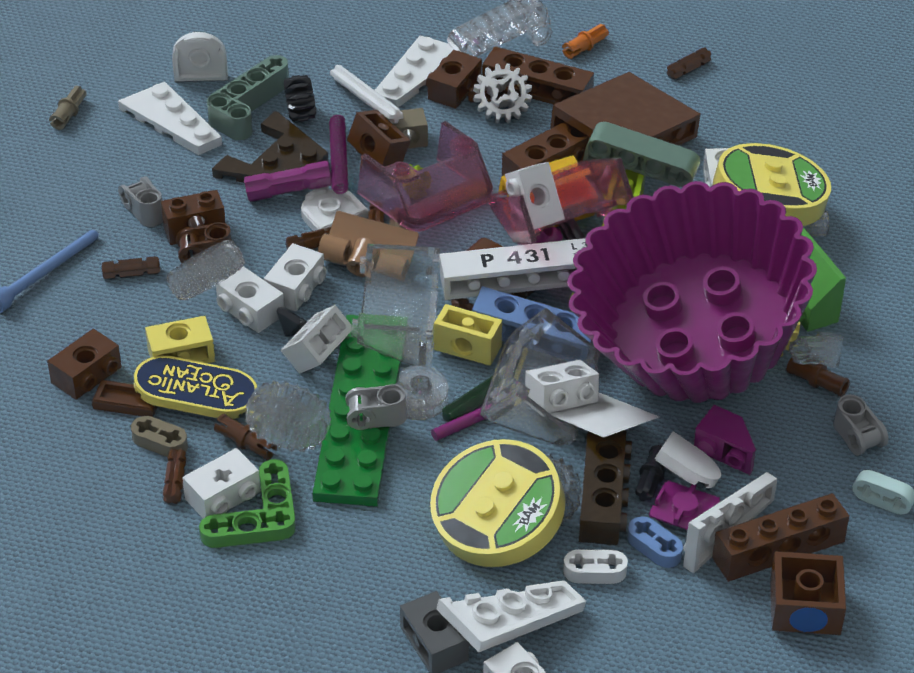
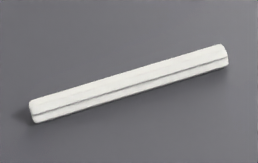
M335 65V68L330 71V75L334 77L335 81L371 108L378 110L392 124H397L399 119H403V113L397 106L341 65Z

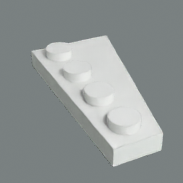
M420 35L375 91L399 108L419 93V88L426 85L429 73L434 72L440 65L441 60L446 58L453 49L466 54L467 49Z

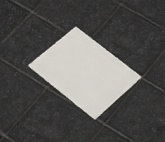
M599 392L598 402L548 413L601 437H607L659 418L657 415Z

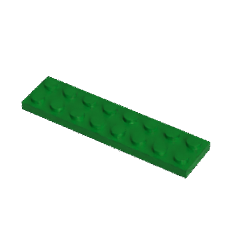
M346 315V319L354 329L345 337L340 346L312 492L313 502L378 507L390 427H376L364 430L351 428L347 423L349 407L345 402V397L348 391L357 387L368 388L389 384L397 385L407 324L404 318ZM360 396L358 397V404H361ZM360 413V421H362L363 413Z

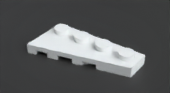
M166 82L156 84L153 87L118 101L119 110L124 113L129 111L135 114L136 120L142 123L149 122L161 134H170L173 136V141L197 155L222 145V137Z
M766 472L688 523L686 543L683 547L685 552L683 567L694 574L713 556L715 533L717 531L753 520L771 504L775 497L777 478Z
M563 580L529 585L522 592L511 591L510 589L497 590L495 596L481 597L479 593L465 595L464 600L454 602L450 597L441 598L438 600L436 609L478 652H482L580 613L584 610L586 600Z

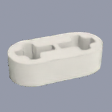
M572 550L564 558L563 573L567 580L573 583L615 584L625 579L628 560L623 553L617 550ZM576 564H580L582 568H576ZM609 565H615L616 569H610Z

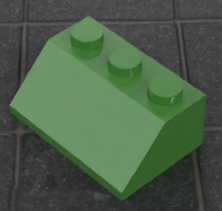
M803 227L801 236H806L813 242L814 249L810 259L817 265V272L811 283L813 295L799 320L805 330L809 332L839 322L846 277Z

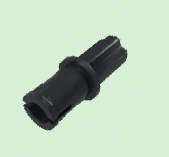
M654 445L650 448L646 463L640 467V479L635 490V494L639 496L640 501L652 500L658 484L665 477V467L654 459L663 447L661 445Z

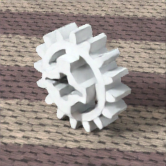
M496 64L494 71L487 67L485 68V76L478 75L477 81L479 84L474 85L473 91L479 94L474 95L473 100L474 102H481L477 110L478 112L486 110V119L493 115L495 116L496 123H499L501 117H504L505 121L510 123L512 115L519 119L521 116L520 110L524 112L528 110L526 103L531 102L532 95L527 93L532 90V85H525L528 76L520 77V68L511 71L510 64H506L505 69H501L500 65ZM515 84L520 89L521 97H519V93L515 92ZM508 87L507 94H504L502 97L500 96L497 100L498 92L501 93ZM485 90L487 91L486 93L491 96L490 103L487 101L485 97Z

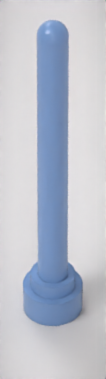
M96 230L88 231L10 286L0 287V313L12 306L16 295L96 241L99 237Z

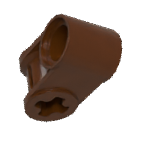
M222 222L198 227H186L176 234V243L180 247L178 258L182 264L187 266L225 261L231 258L234 253L231 229ZM188 235L190 236L191 243H188ZM189 250H192V252H193V257H192V258L190 257V251H189Z

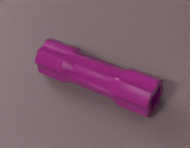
M328 160L285 171L244 177L246 193L250 202L305 189L332 186Z

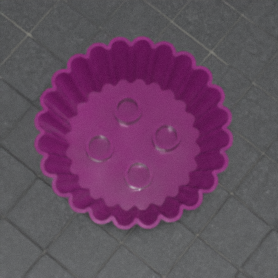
M694 181L684 185L682 189L672 185L663 186L656 190L653 196H636L628 202L626 209H616L609 212L604 218V226L596 227L588 232L585 238L588 247L581 248L574 255L573 263L577 270L573 271L567 280L568 287L574 293L569 300V307L579 317L577 323L579 330L593 342L598 351L638 385L646 387L657 396L668 395L674 401L690 399L692 402L701 403L711 398L722 400L732 392H744L750 383L761 381L765 377L767 370L777 365L813 295L811 283L817 272L816 263L810 259L814 249L813 242L806 236H801L803 225L798 218L785 216L786 208L781 202L775 200L764 201V196L758 190L744 189L738 191L735 185L728 182H720L709 187L704 182Z

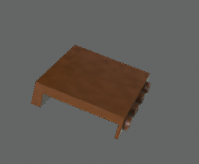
M627 72L554 104L550 128L566 122L591 137L596 124L599 122H609L679 146L697 137L701 114L631 72Z

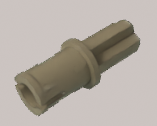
M74 86L69 95L58 102V108L49 118V121H52L50 124L53 128L58 130L64 129L70 118L78 114V106L86 97V90L82 89L81 86Z

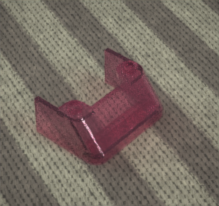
M444 121L441 123L437 161L439 162L417 171L405 162H395L384 167L369 155L363 154L361 155L357 193L407 230L421 232L488 203L492 199L493 185L478 144L471 137Z
M622 158L585 160L553 171L552 175L565 219L537 229L533 228L523 195H509L507 189L487 197L491 210L511 240L519 242L520 245L536 242V236L541 234V230L586 213L595 212L597 217L606 215L613 211L612 207L627 205L634 198ZM531 191L530 199L531 202L534 203L535 197L533 192Z

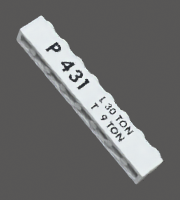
M585 238L439 254L440 278L445 300L478 297L482 286L504 293L568 287L567 280L569 275L577 270L573 263V257L581 248L588 247Z

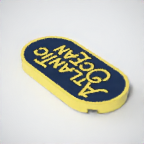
M156 356L140 363L134 373V389L136 393L138 391L141 394V399L158 407L213 418H219L220 415L225 413L230 418L235 419L239 418V414L251 412L257 403L258 387L256 382L245 372L233 368L173 356Z

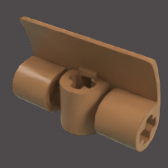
M336 211L330 233H325L322 236L318 252L324 254V260L344 265L351 273L359 277H368L372 273L402 282L410 266L419 234L397 226Z

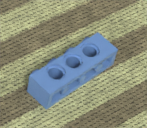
M484 286L481 287L472 308L473 312L502 319L503 342L568 361L581 360L584 363L587 361L593 342L579 330L577 325L579 317L573 312Z

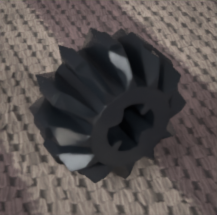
M295 75L291 78H286L283 85L289 118L293 122H303L315 118L316 106L310 78L307 75Z

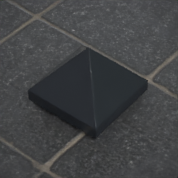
M278 307L276 310L285 337L295 335L308 322L283 307Z

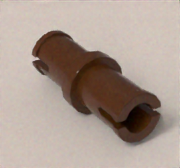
M793 355L788 361L787 373L809 381V385L814 388L820 386L840 397L844 396L849 388L850 380L827 370V366L821 363L815 365L797 355Z
M225 413L220 415L217 421L226 426L217 423L214 425L215 432L236 442L238 448L242 450L247 448L265 460H270L274 453L264 447L277 450V442L257 433L255 427L250 424L243 425Z

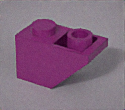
M713 405L696 427L694 446L702 450L709 457L750 475L753 471L756 448L743 418Z

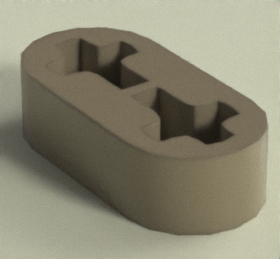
M141 416L136 418L131 424L132 440L142 448L168 457L172 449H183L185 452L188 449L187 434L181 427L151 416Z

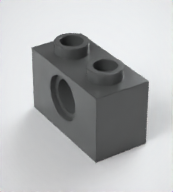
M437 591L400 605V628L429 673H441L469 661V645H471L436 609L438 600L441 599Z

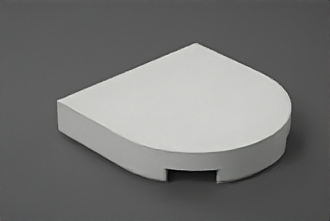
M192 32L177 40L172 54L174 81L228 80L226 49L217 37L205 32Z
M329 186L317 188L307 193L301 205L302 219L313 231L319 229L327 231V227H331L336 211L364 218L369 217V210L350 191L344 194H336L333 190H329Z
M674 431L654 458L661 465L693 485H696L699 481L705 483L706 488H712L721 477L719 467L706 453Z

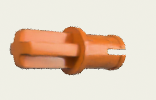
M599 24L587 32L581 31L573 40L562 45V48H564L562 51L568 59H572L585 50L590 51L593 49L594 44L608 36L609 31L604 24Z

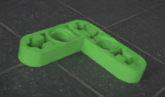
M271 459L265 461L259 467L263 509L214 514L202 519L199 524L201 542L205 546L210 548L285 540L293 536L296 529L288 467L283 461ZM271 474H277L278 483L272 484ZM276 495L286 498L280 503L269 501L272 496ZM277 522H283L284 525H278ZM246 523L256 526L252 531H242L239 529L241 525ZM262 523H266V528L262 527ZM229 527H233V532H229ZM218 529V532L211 533V530Z

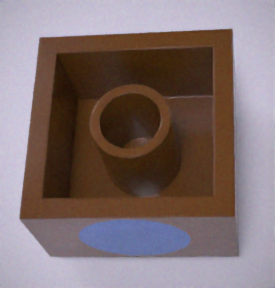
M775 551L770 576L772 631L841 635L846 612L843 556Z

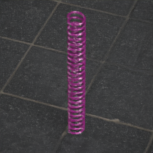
M334 115L329 121L331 187L336 194H344L349 188L346 123L342 115Z

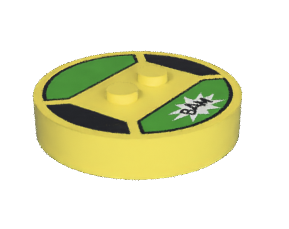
M747 143L727 149L719 158L713 178V185L720 182H728L735 185L738 191L744 189L758 190L764 196V201L775 200L781 202L786 208L785 216L798 218L803 226L810 225L822 217L831 193V182L827 174L816 163L795 151L770 144Z
M507 439L491 440L464 450L444 467L432 490L430 502L431 515L443 542L457 557L477 566L503 567L528 559L550 542L563 520L565 493L553 463L542 451L521 441Z

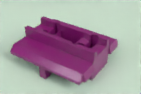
M667 481L656 497L655 505L652 506L649 517L688 530V523L720 503V497L696 490L697 484H691L690 487Z

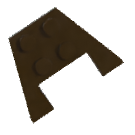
M274 111L261 123V132L278 140L252 164L226 155L212 168V176L217 179H223V175L236 178V182L244 183V177L262 173L270 174L304 167L307 164L327 161L328 152L279 112Z

